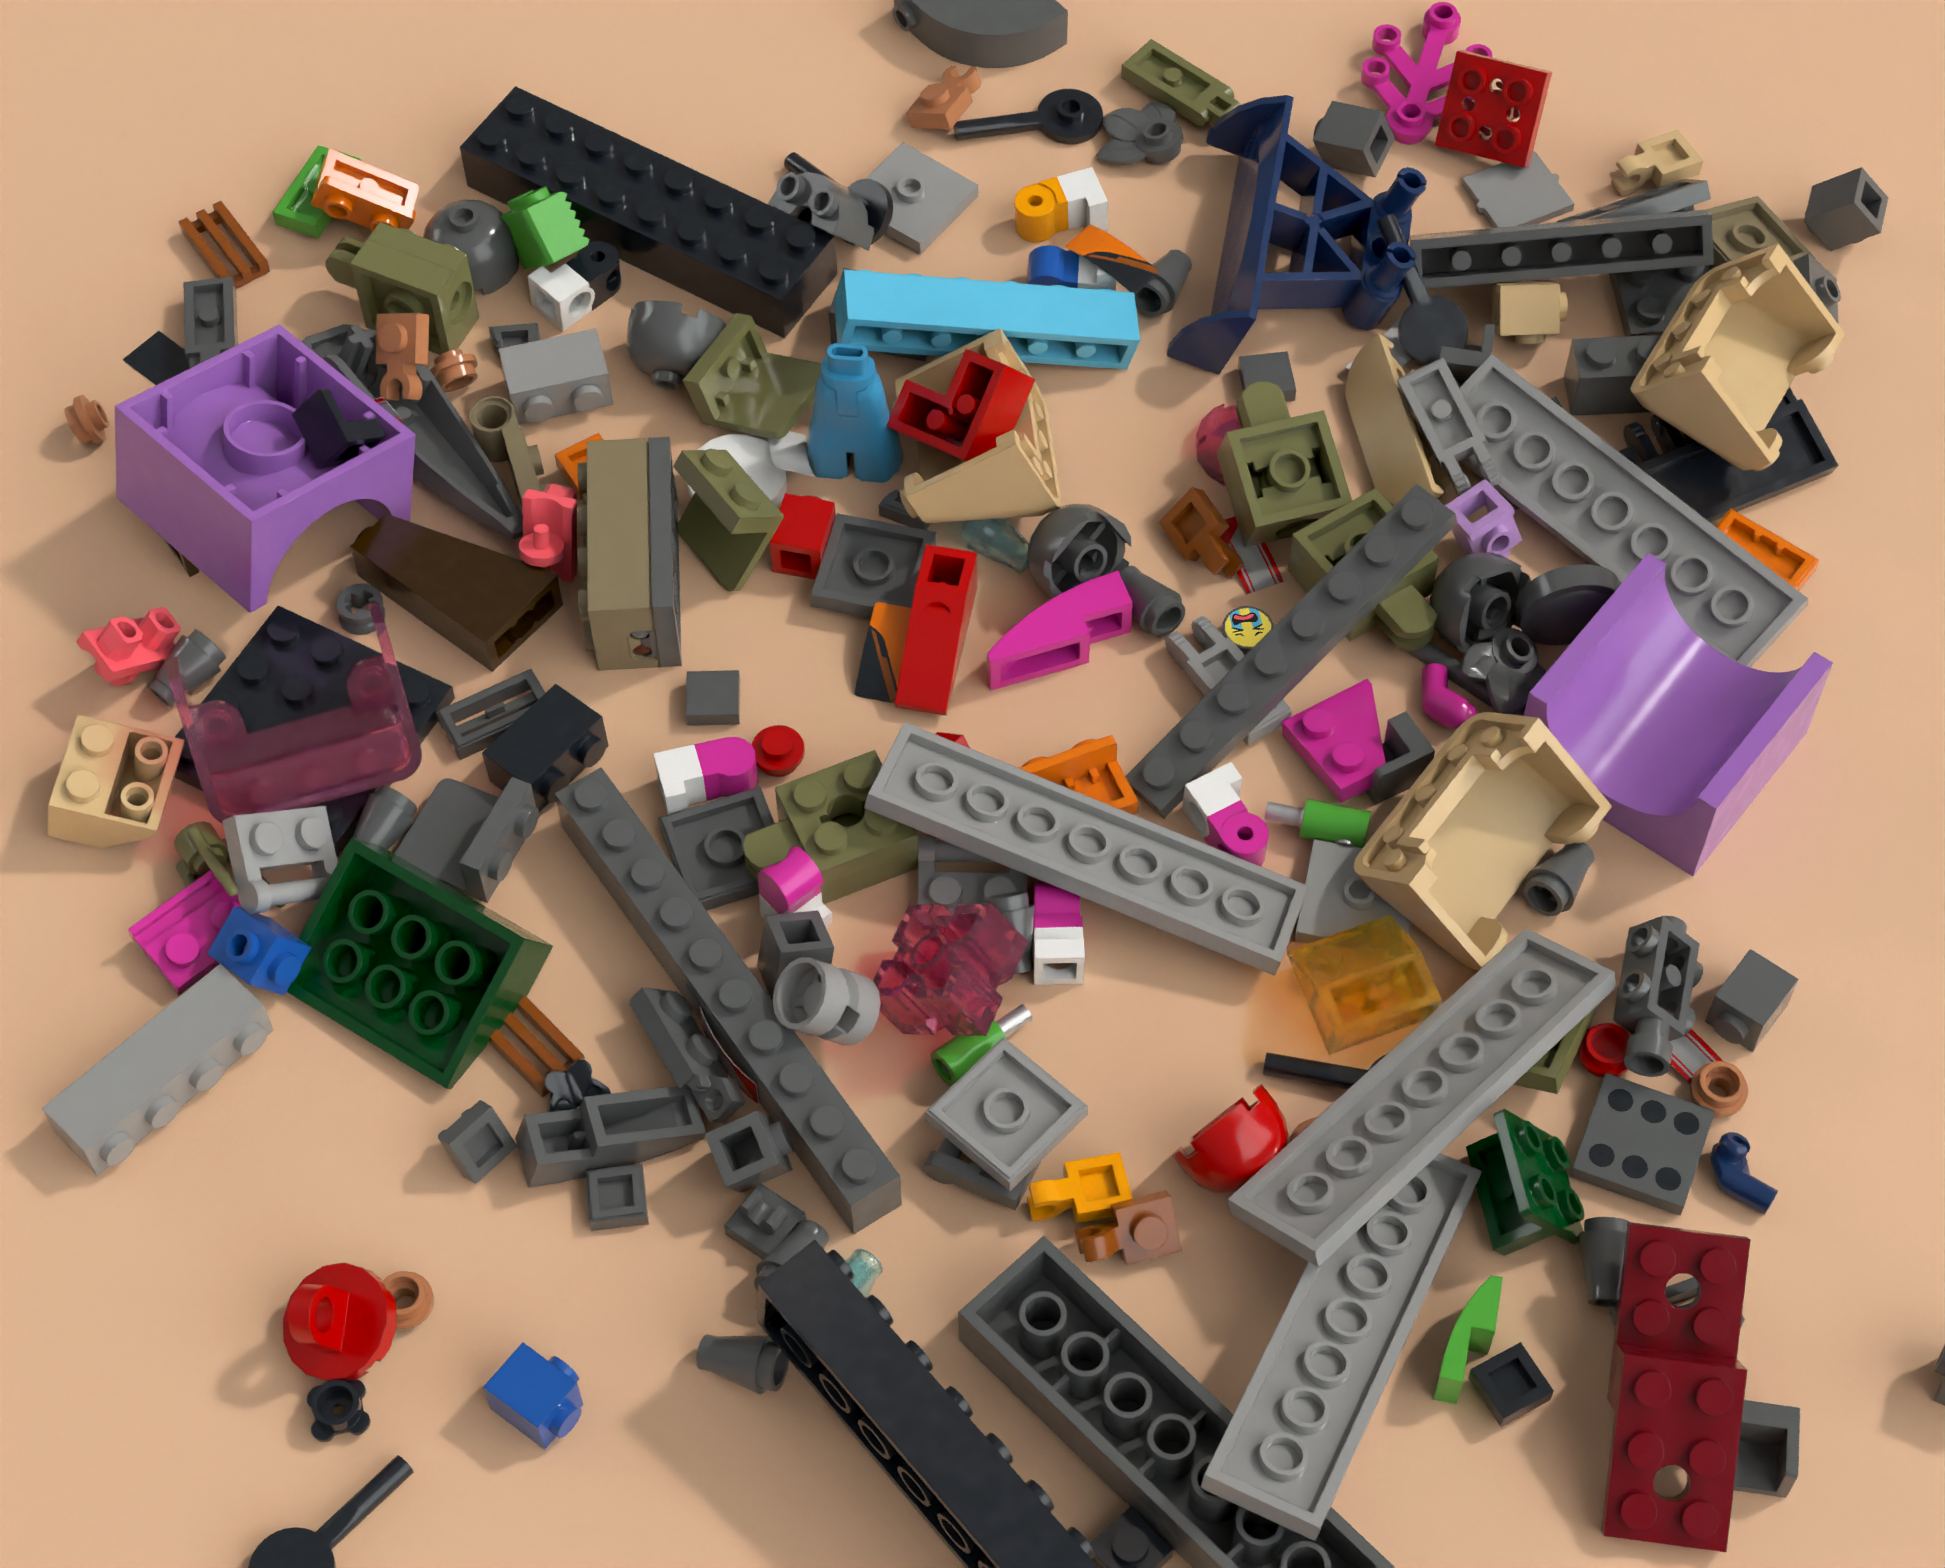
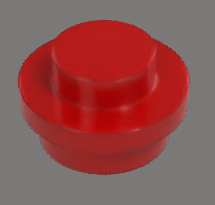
M774 725L761 730L752 741L757 767L770 776L783 777L791 774L804 758V741L796 730L788 726Z
M1601 1023L1589 1028L1577 1051L1580 1063L1588 1072L1597 1077L1604 1078L1605 1073L1617 1077L1623 1075L1629 1070L1624 1065L1629 1034L1622 1027L1613 1023Z

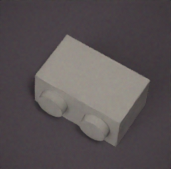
M596 328L499 349L508 396L514 407L519 425L530 422H542L557 416L581 411L587 412L599 407L613 405L609 374Z

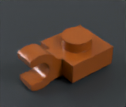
M1191 487L1159 521V524L1184 559L1196 562L1201 557L1204 565L1212 574L1216 575L1222 570L1226 577L1231 579L1244 565L1237 552L1221 540L1220 536L1230 526L1204 490Z
M1166 1190L1110 1204L1114 1221L1089 1225L1074 1230L1079 1253H1084L1086 1262L1108 1258L1118 1250H1120L1121 1258L1126 1265L1182 1251L1172 1198Z

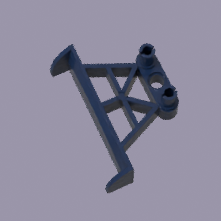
M1289 95L1259 98L1241 104L1221 116L1209 130L1206 143L1239 156L1211 315L1200 318L1181 329L1169 342L1167 356L1219 375L1255 322L1258 309L1342 308L1345 319L1351 325L1363 330L1375 329L1399 298L1402 291L1401 281L1416 263L1414 262L1416 254L1408 245L1412 222L1411 207L1426 189L1427 181L1424 175L1414 168H1403L1398 172L1388 191L1379 193L1373 199L1288 134L1294 97ZM1280 180L1301 196L1299 211L1276 203ZM1394 214L1407 244L1392 242L1386 247L1376 221L1387 215ZM1352 235L1348 257L1335 240ZM1269 243L1292 251L1289 272L1264 273Z

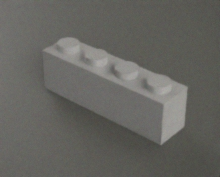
M220 963L42 1107V1110L57 1136L98 1176L109 1166H114L124 1161L131 1154L134 1146L151 1131L162 1128L170 1123L177 1115L179 1108L197 1093L212 1088L221 1079L223 1072L243 1055H250L263 1045L267 1036L274 1031L265 1007Z

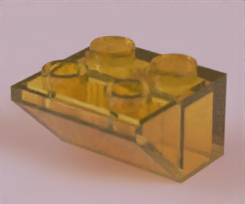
M1391 915L1378 918L1287 952L1288 959L1329 1055L1422 1022L1438 1008L1442 1001L1420 948Z

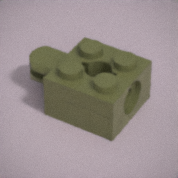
M379 222L365 243L344 236L325 261V267L335 281L357 290L366 328L376 331L377 314L429 315L428 351L441 355L458 349L479 319L467 253L460 251L450 244H440L418 236L411 230L399 229Z
M1257 381L1249 385L1242 392L1235 409L1241 429L1226 432L1216 453L1244 547L1291 537L1293 533L1352 501L1325 411L1290 417L1283 392L1277 384L1268 381Z
M1374 488L1293 533L1288 564L1289 573L1308 593L1393 506L1377 488ZM1431 549L1345 636L1349 641L1377 625L1404 651L1421 649L1431 641L1435 630L1437 613L1425 598L1431 595L1439 557Z
M870 751L775 787L779 822L747 834L744 840L743 848L746 868L754 880L758 881V872L763 868L778 864L785 859L789 849L793 846H798L804 850L818 867L824 881L821 886L823 904L918 868L919 851L916 830L864 808L868 793L882 767L876 751ZM848 813V815L839 816L833 820V818L840 814Z

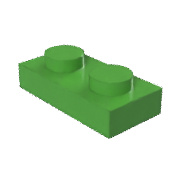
M318 145L274 209L273 215L276 225L319 239L333 217L326 214L324 210L310 205L324 157L329 148ZM345 154V155H347V156H350V157H352V158H355V159L361 161L360 158H357V157H354V156Z

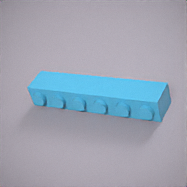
M844 270L834 299L837 343L863 345L868 351L944 356L1001 328L1022 362L1127 370L1140 343L1134 292L1114 291L1111 289L1071 288L1063 285L1020 284L1014 281L971 280L965 277H931L915 273L905 275L880 273L870 270Z

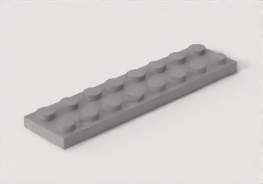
M1493 354L1460 387L1487 440V450L1501 477V483L1493 487L1590 565L1601 566L1612 571L1618 577L1620 585L1647 553L1665 562L1666 587L1676 610L1687 625L1704 642L1722 655L1751 668L1808 606V598ZM1474 455L1460 461L1483 479Z
M906 722L903 723L868 793L864 806L865 809L1274 976L1282 962L1309 887Z
M1525 928L1228 1198L1231 1215L1319 1267L1616 988L1614 971Z
M1442 1153L1438 1154L1319 1267L1308 1262L1204 1474L1200 1488L1316 1541L1482 1173L1481 1170Z

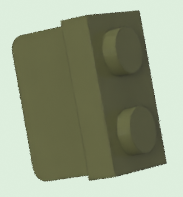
M735 313L686 375L683 382L703 424L778 440L788 434L814 400L815 386L821 372L822 363L768 353L752 316Z
M682 450L673 467L695 493L678 522V532L726 590L739 591L748 580L784 515L727 450Z

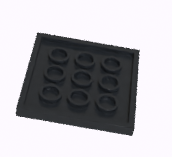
M278 605L175 736V738L185 741L174 778L248 814L326 806L335 853L338 857L354 834L369 793L376 794L381 785L391 786L438 722L436 711L449 706L455 699L453 687Z

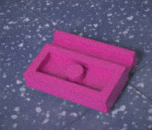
M210 870L128 929L130 937L134 942L138 943L148 959L178 995L220 964L207 953L233 907H241L238 894L229 896Z

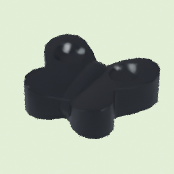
M584 1058L573 1060L569 1064L568 1069L563 1072L560 1070H549L543 1076L542 1082L551 1092L547 1112L577 1109L584 1097L612 1093L606 1085L591 1077V1065Z

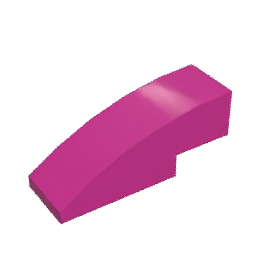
M1119 571L1086 581L1057 595L1029 613L1011 628L987 653V683L990 691L1089 663L1090 644L1130 633L1133 603Z

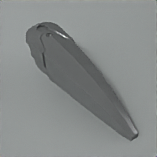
M342 324L308 336L302 341V343L371 399L381 397L380 383L383 376L387 373V366L376 364V334L371 328L365 330L359 324ZM416 365V374L419 376L423 388L420 401L402 399V384L400 386L399 401L386 400L402 418L403 421L401 423L416 434L413 477L461 512L510 540L523 536V517L521 511L429 367L424 368L423 365Z

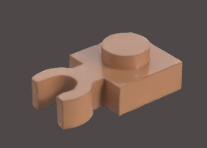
M950 66L942 74V83L928 85L923 89L920 96L906 112L911 127L951 130L972 104L971 94L981 86V79L976 66H971L962 76H959L956 66Z
M421 313L377 314L376 364L387 366V373L383 376L380 383V395L385 400L399 401L400 386L402 384V399L420 401L423 388L422 382L416 374V365H428L429 315Z

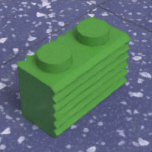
M545 186L535 191L525 192L507 202L510 211L504 213L501 218L510 228L514 244L517 248V255L524 269L550 265L588 245L589 238L583 237L585 230L579 228L581 221L574 219L576 212L570 210L572 203L566 201L567 193L560 191L550 194Z

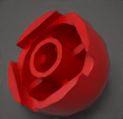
M1262 1084L1253 1089V1094L1258 1100L1249 1106L1242 1097L1192 1136L1194 1140L1190 1144L1195 1150L1189 1155L1182 1146L1172 1154V1157L1184 1172L1200 1187L1213 1193L1231 1194L1241 1188L1287 1146L1289 1134L1285 1117L1276 1101Z

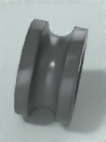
M354 584L348 586L340 592L336 599L339 622L348 633L367 635L376 631L385 619L382 595L372 585ZM366 604L370 605V610H365L361 608H363ZM355 607L359 610L356 613H352L351 608Z

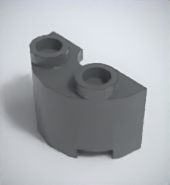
M789 172L780 178L777 183V189L768 202L769 205L869 251L874 235V227L868 225V212L865 206H868L867 200L857 192L822 174L811 172L796 174Z

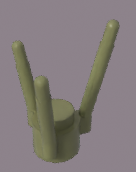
M205 821L190 824L182 829L175 838L174 847L182 859L176 865V869L182 877L185 887L195 882L197 876L202 877L211 870L229 896L237 895L238 889L225 869L228 860L231 862L226 838L221 839L215 828ZM261 875L262 880H264L265 882H267V884H270V883ZM286 904L276 905V906L279 907V908H282V907H284Z

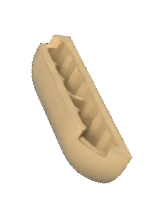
M1377 334L1363 346L1355 357L1347 376L1345 389L1348 409L1374 487L1378 489L1389 503L1394 505L1416 484L1438 500L1444 495L1445 488L1451 484L1445 468L1441 470L1398 386L1397 379L1407 374L1390 353L1394 344L1381 334Z

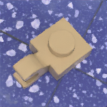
M1675 130L1637 143L1634 155L1625 156L1617 161L1616 166L1623 175L1613 178L1611 184L1621 196L1636 192L1649 179H1652L1658 187L1699 175L1703 160L1679 130Z

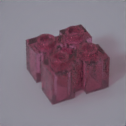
M942 904L908 905L892 939L898 950L893 960H882L873 979L879 990L880 1012L903 1034L936 1035L939 1030L946 1028L952 1035L986 1036L1003 1000V997L996 991L997 987L1013 978L1028 941L992 904H958L953 916Z

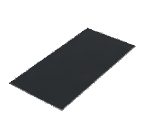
M157 331L123 359L124 362L155 385L190 369L185 349L160 331Z

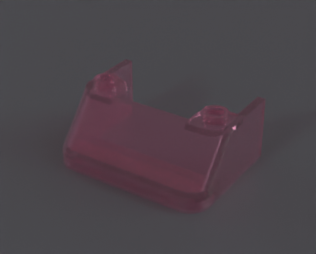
M379 602L370 603L368 607L382 654L363 659L350 670L347 677V690L352 705L247 734L240 712L227 702L209 701L193 706L178 656L167 659L169 683L208 809L217 821L223 824L222 820L235 815L305 808L407 779L416 772L421 763L422 751Z

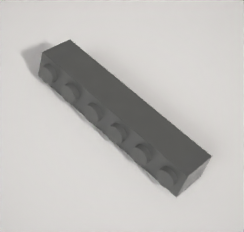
M1706 210L1409 236L1410 247L1416 254L1414 262H1416L1415 264L1426 289L1714 265L1712 214Z

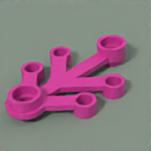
M1448 2L1435 3L1424 14L1422 34L1426 41L1418 65L1413 62L1400 46L1401 31L1397 27L1384 24L1374 30L1372 48L1374 52L1384 56L1385 59L1372 57L1365 60L1362 65L1361 81L1366 87L1373 89L1389 109L1386 120L1395 140L1399 143L1412 145L1421 142L1432 130L1433 121L1441 118L1446 96L1427 103L1426 100L1429 93L1449 86L1454 65L1452 63L1437 69L1444 45L1451 44L1458 38L1461 17L1456 7ZM1481 44L1471 45L1465 50L1488 57L1493 56L1492 51L1487 46ZM1390 65L1410 88L1407 99L1389 80ZM1467 97L1464 100V107L1467 110L1469 107L1467 106L1468 100L1473 99L1471 97Z

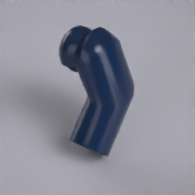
M1735 1132L1725 1133L1721 1136L1719 1143L1713 1145L1710 1156L1718 1187L1725 1194L1765 1216L1778 1190L1750 1175L1746 1155L1750 1150L1748 1140Z

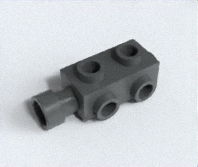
M1660 916L1629 928L1613 1020L1633 1034L1627 1040L1624 1065L1633 1073L1647 1077L1662 1076L1669 1071L1673 1046L1669 1041L1684 1037L1693 1027L1696 1020V1013L1689 1006L1692 988L1699 983L1703 975V966L1697 961L1700 944L1686 934V923L1674 916Z

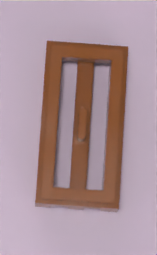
M222 201L212 204L214 211L209 214L205 209L196 212L197 220L190 222L187 217L178 221L183 235L216 278L231 277V274L200 235L204 231H207L239 273L233 276L236 288L270 272L267 259ZM221 223L252 263V267L249 268L218 228V224Z
M526 996L518 1003L517 1010L568 1061L562 1064L512 1012L504 1020V1025L548 1070H560L563 1072L568 1069L569 1064L577 1058L585 1059L584 1054ZM496 1029L490 1036L491 1041L489 1044L543 1098L550 1092L542 1082L543 1075Z

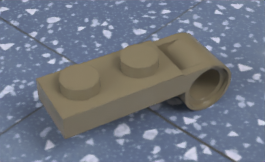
M487 396L476 401L469 411L473 436L490 462L508 461L522 508V497L527 489L543 492L548 483L539 485L536 477L544 474L537 444L527 446L523 429L519 427L514 407L510 401L500 396Z

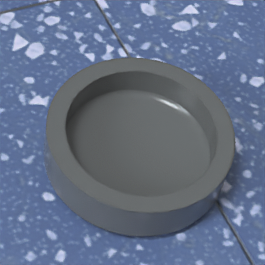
M1590 564L1564 566L1536 577L1524 586L1516 599V610L1523 634L1528 635L1532 641L1544 645L1571 644L1620 586L1618 577L1607 568Z

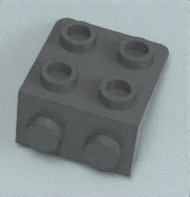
M511 777L500 797H497L450 778L441 780L395 851V854L461 893L488 903L499 883L507 876L514 858L525 840L533 833L538 822L539 810L536 808L531 784Z

